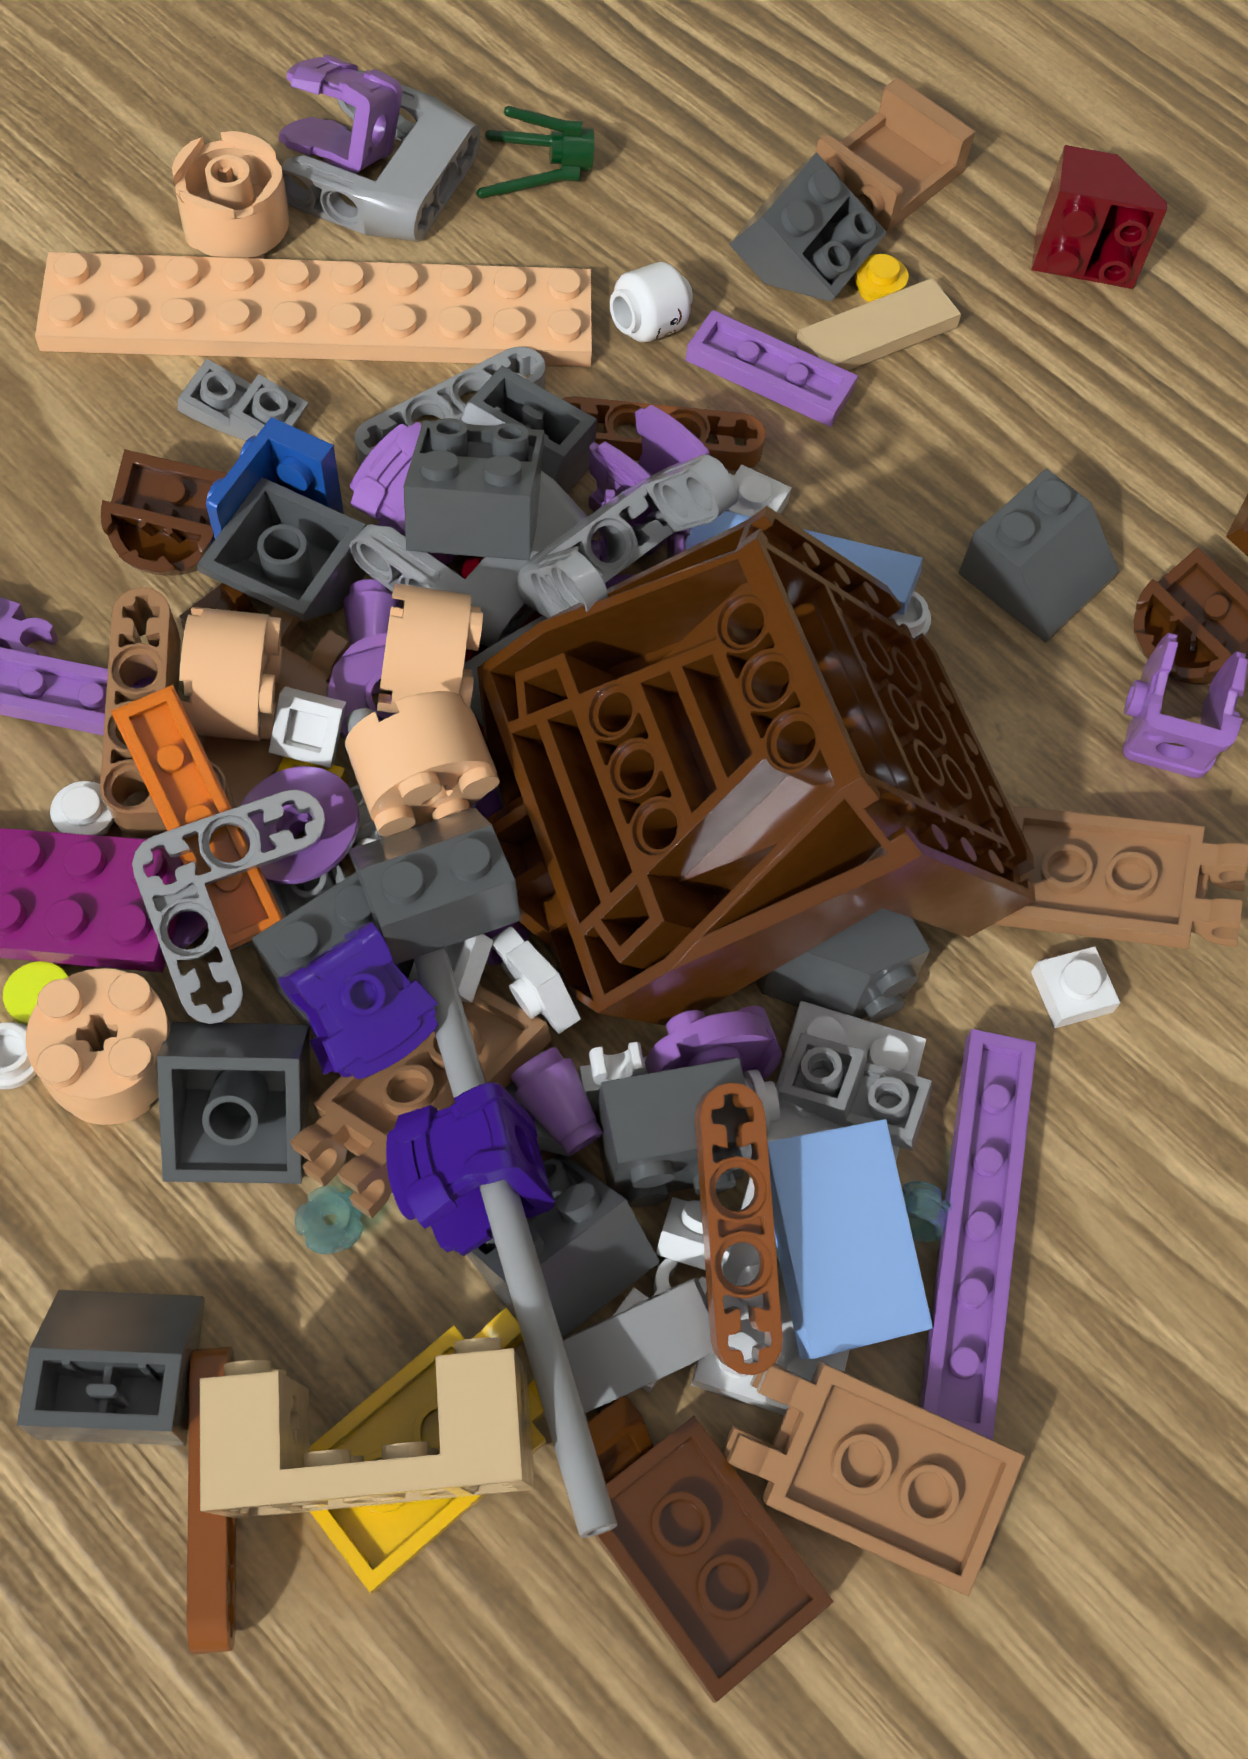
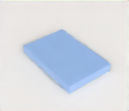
M886 1119L769 1141L768 1155L775 1243L800 1360L816 1359L933 1329Z

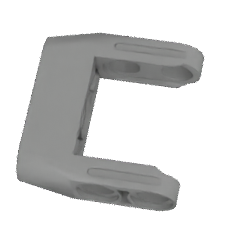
M401 85L402 99L400 107L407 110L414 117L416 124L409 122L399 113L395 139L403 143L376 182L306 155L287 158L281 165L287 204L367 236L421 241L471 168L480 144V128L436 97ZM337 99L342 110L354 121L356 107ZM291 174L302 180L309 190L300 187L293 180ZM338 192L350 198L357 208L346 204L340 198Z
M542 471L537 527L530 558L588 517L558 483ZM373 524L366 525L349 545L350 553L356 563L367 574L392 592L394 583L470 594L471 606L481 607V612H483L480 644L490 647L520 629L535 611L521 600L517 591L519 570L528 560L485 557L469 576L464 579L427 552L406 551V537L392 527Z
M703 454L667 467L621 492L530 558V561H527L520 568L517 576V591L521 600L529 608L547 618L578 603L585 604V611L588 612L595 602L608 598V591L605 586L607 581L673 532L710 523L724 511L738 502V491L731 475L717 459ZM649 504L652 512L646 517L647 523L631 527L626 521L639 516L648 508ZM595 531L601 533L609 545V554L604 562L600 561L591 549V539Z

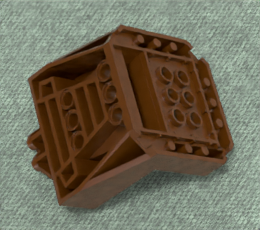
M768 506L748 520L608 588V598L595 602L588 612L585 611V604L578 603L539 622L477 667L485 743L500 781L495 790L502 809L486 819L492 824L515 878L521 920L519 922L550 947L559 975L568 993L599 1014L666 1026L671 1018L685 1011H704L882 908L969 938L1035 901V887L1028 878L1022 882L1020 881V876L1034 869V856L937 651L923 633L913 638L907 625L903 623L899 626L892 615L901 610L902 605L886 584Z

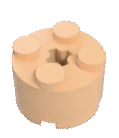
M237 131L220 132L221 140L204 144L203 137L191 141L177 154L172 166L174 188L186 242L192 248L198 249L212 257L264 259L265 253L273 249L284 238L289 226L282 167L276 159L274 149L259 137Z
M394 583L392 598L405 601L404 608L391 607L380 689L392 691V695L379 693L377 711L397 714L399 711L395 701L411 695L434 691L454 692L462 696L465 706L468 703L471 706L474 676H472V669L463 667L466 649L474 651L479 649L483 623L481 607L471 606L470 594Z
M192 607V615L188 614L185 624L179 681H184V695L190 696L189 702H181L198 736L251 741L271 740L277 710V703L274 702L275 683L280 684L283 664V647L280 646L282 618L271 617L268 614Z
M434 691L411 695L395 701L399 713L379 722L376 712H373L358 722L349 732L345 741V747L370 817L375 823L379 835L387 837L470 809L471 805L498 786L500 781L497 776V770L469 703L465 706L462 696L448 691Z
M116 969L86 970L65 979L53 980L46 984L39 992L37 1004L31 1013L26 1029L27 1055L34 1071L51 1096L64 1109L88 1123L99 1125L120 1124L136 1119L151 1109L150 1104L159 1097L157 1054L163 1042L169 1036L171 1022L161 1000L144 977L136 973H127Z

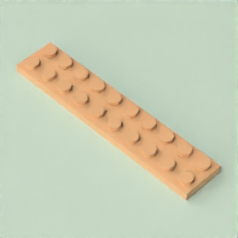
M48 252L35 338L39 350L46 352L479 364L512 347H528L541 354L547 366L591 367V269Z

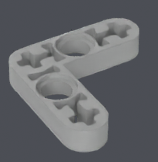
M288 790L155 835L142 842L135 851L132 866L138 888L180 1001L188 1015L198 1022L215 1024L226 1021L239 1009L243 997L241 981L206 886L301 853L314 846L321 837L325 818L323 808L318 800L307 792ZM294 804L298 813L310 812L313 820L305 824V837L294 839L290 830L277 832L269 835V841L275 849L265 853L261 852L259 831L249 818L250 816L262 813L265 827L283 819V807L286 805ZM222 826H237L245 831L249 837V851L244 858L237 862L227 863L220 861L210 850L211 836ZM195 835L199 836L201 857L211 869L210 872L197 876L194 861L175 870L177 881L172 884L164 885L159 876L147 878L145 868L154 864L153 852L165 848L171 858L182 856L191 852L184 839ZM180 912H198L208 923V936L203 944L195 949L186 950L178 948L169 939V923ZM215 948L219 949L223 961L208 963L212 976L217 983L228 981L232 987V993L223 997L225 1009L218 1013H212L207 1004L195 1006L192 1001V994L201 990V983L196 969L190 970L183 976L178 967L179 961L199 960Z

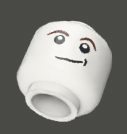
M666 262L652 263L626 272L617 280L614 292L610 298L612 319L622 333L627 334L638 342H650L678 332L687 324L693 301L692 288L688 280L675 267Z

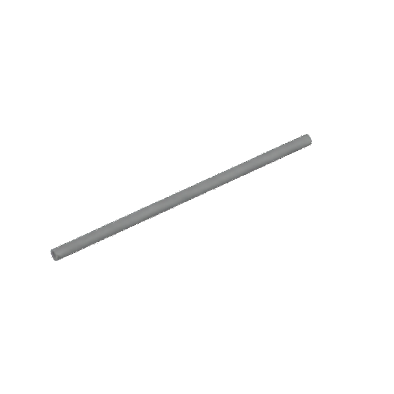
M360 708L350 712L345 719L348 733L358 722L375 711L369 708ZM377 831L379 839L384 838V836L379 835ZM444 947L413 959L421 985L439 1003L433 1007L436 1011L435 1019L438 1023L434 1032L452 1095L455 1098L471 1088L485 1084L486 1081L447 950ZM505 1180L480 1185V1192L580 1538H588L614 1529L618 1523L520 1195Z

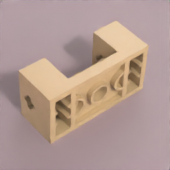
M473 1338L455 1342V1354L435 1356L440 1454L439 1449L429 1448V1442L395 1443L381 1447L382 1460L364 1462V1456H351V1450L347 1449L310 1452L309 1390L307 1387L289 1378L286 1370L271 1369V1361L245 1360L224 1364V1376L200 1379V1511L239 1519L535 1490L526 1366L514 1348H501V1339Z

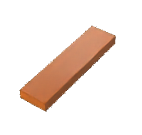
M174 685L111 710L115 723L167 831L232 809ZM233 825L222 826L217 829L211 836L209 843L213 855L220 861L227 863L237 862L244 858L250 847L242 829ZM195 835L184 839L191 852L179 857L183 865L195 861L196 875L199 876L210 872L211 869L201 857L199 836ZM260 867L206 886L230 952L252 942L254 936L284 918Z

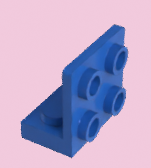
M271 417L257 436L254 435L248 438L242 447L238 461L224 478H219L213 483L206 499V508L215 539L261 477L344 514L334 445Z

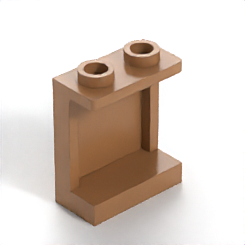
M897 77L884 87L880 109L877 114L840 142L825 134L818 140L816 152L888 233L964 172L976 131Z

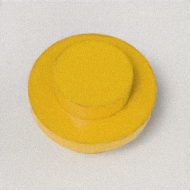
M887 254L869 255L855 272L858 292L864 300L871 302L905 289L908 282V271L905 265L895 257Z

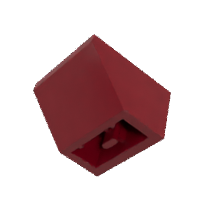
M1065 145L1037 223L1031 270L1133 289L1166 214L1167 202L1118 154Z

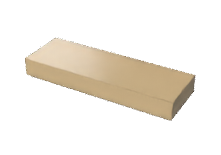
M930 278L799 329L796 345L800 350L849 371L957 328L961 313L934 278Z

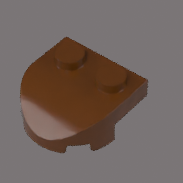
M124 449L111 502L102 500V529L108 535L119 557L135 569L163 576L183 575L198 571V562L215 541L206 508L207 495L213 483L219 478H224L228 473Z
M1197 547L1160 581L1157 582L1153 578L1144 588L1136 604L1134 636L1137 646L1148 660L1158 643L1167 633L1177 635L1176 641L1178 646L1172 669L1168 676L1181 682L1203 685L1212 683L1222 665L1236 651L1245 653V659H1248V594Z

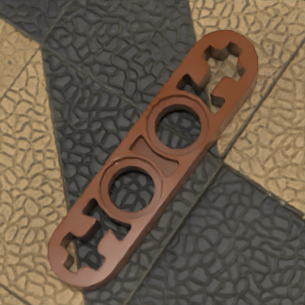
M578 396L562 398L564 401L596 418L597 425L598 423H604V433H597L596 426L595 443L600 445L603 442H607L635 461H639L642 454V436L628 439L618 435L614 429L623 423L636 425L635 411L641 408L646 409L649 405L659 408L681 423L685 428L696 433L699 440L709 450V455L719 460L727 470H738L741 464L752 468L760 461L766 438L765 427L760 420L745 413ZM710 434H716L715 444H708ZM734 438L744 439L745 446L735 445Z
M730 1082L712 1087L705 1092L696 1105L695 1111L710 1338L713 1351L722 1364L739 1374L755 1375L765 1372L776 1363L782 1350L783 1341L766 1117L762 1101L754 1090L744 1084ZM724 1095L732 1096L734 1107L746 1108L747 1122L736 1125L735 1142L736 1147H744L751 1144L752 1159L730 1156L713 1161L712 1147L728 1148L725 1125L713 1124L711 1118L712 1110L723 1107ZM731 1168H740L747 1172L752 1178L755 1187L754 1197L750 1204L739 1211H730L723 1207L716 1195V1182L722 1173ZM746 1242L757 1251L760 1259V1269L755 1279L750 1283L741 1286L733 1285L723 1275L721 1268L722 1256L731 1245ZM763 1294V1307L759 1308L748 1305V1313L751 1327L764 1332V1343L754 1345L751 1352L752 1358L744 1360L742 1351L728 1345L729 1335L737 1334L741 1330L740 1308L732 1306L724 1309L723 1298L725 1295L748 1299Z
M232 1347L193 1349L190 1360L187 1636L189 1650L192 1655L232 1651L235 1642L236 1518L200 1511V1379L224 1376V1364L235 1362Z

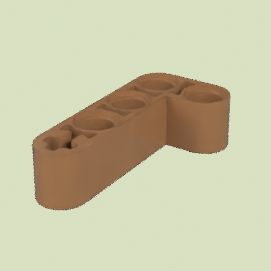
M147 587L133 588L121 594L112 610L100 777L101 797L121 831L129 836L151 838L167 832L150 794L139 805L123 806L128 796L136 792H148L115 723L111 710L171 685H174L178 694L181 644L179 631L168 601L162 593ZM146 635L149 644H143L140 636ZM143 678H155L146 687L131 688L135 682ZM210 761L231 808H235L234 799L225 775L218 765Z

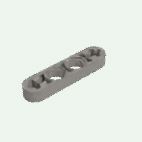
M528 347L506 349L365 421L355 432L356 459L359 466H361L362 462L375 447L371 446L379 443L400 424L408 427L417 418L424 415H433L440 419L453 418L461 420L467 404L461 401V396L471 391H478L501 365L513 372H517L522 377L530 374V377L525 379L545 389V361L542 355Z

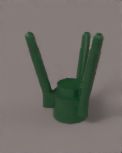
M506 106L504 108L505 116L555 131H551L550 135L487 130L485 132L486 139L504 143L549 147L550 164H559L560 169L482 187L476 191V195L478 198L483 199L559 181L579 182L580 171H591L593 167V127H582V121L562 120L530 110Z

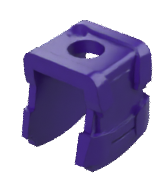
M371 922L357 926L346 933L344 939L302 967L290 970L278 978L280 986L291 1002L301 1012H305L316 1036L310 1039V1043L323 1075L334 1071V1073L338 1072L342 1077L353 1076L356 1079L371 1076L403 1059L428 1038L438 1026L435 1019L436 1011L433 1007L439 1003L416 979L410 982L392 962L393 960L386 942Z
M498 1083L481 1084L461 1093L454 1098L455 1103L449 1108L438 1111L437 1108L429 1105L398 1116L394 1129L387 1135L386 1162L388 1178L401 1214L408 1220L417 1218L424 1229L431 1226L439 1246L446 1252L454 1250L459 1252L460 1255L465 1256L493 1238L479 1188L480 1185L505 1180L519 1193L526 1218L547 1212L555 1205L537 1141L538 1134L534 1119Z

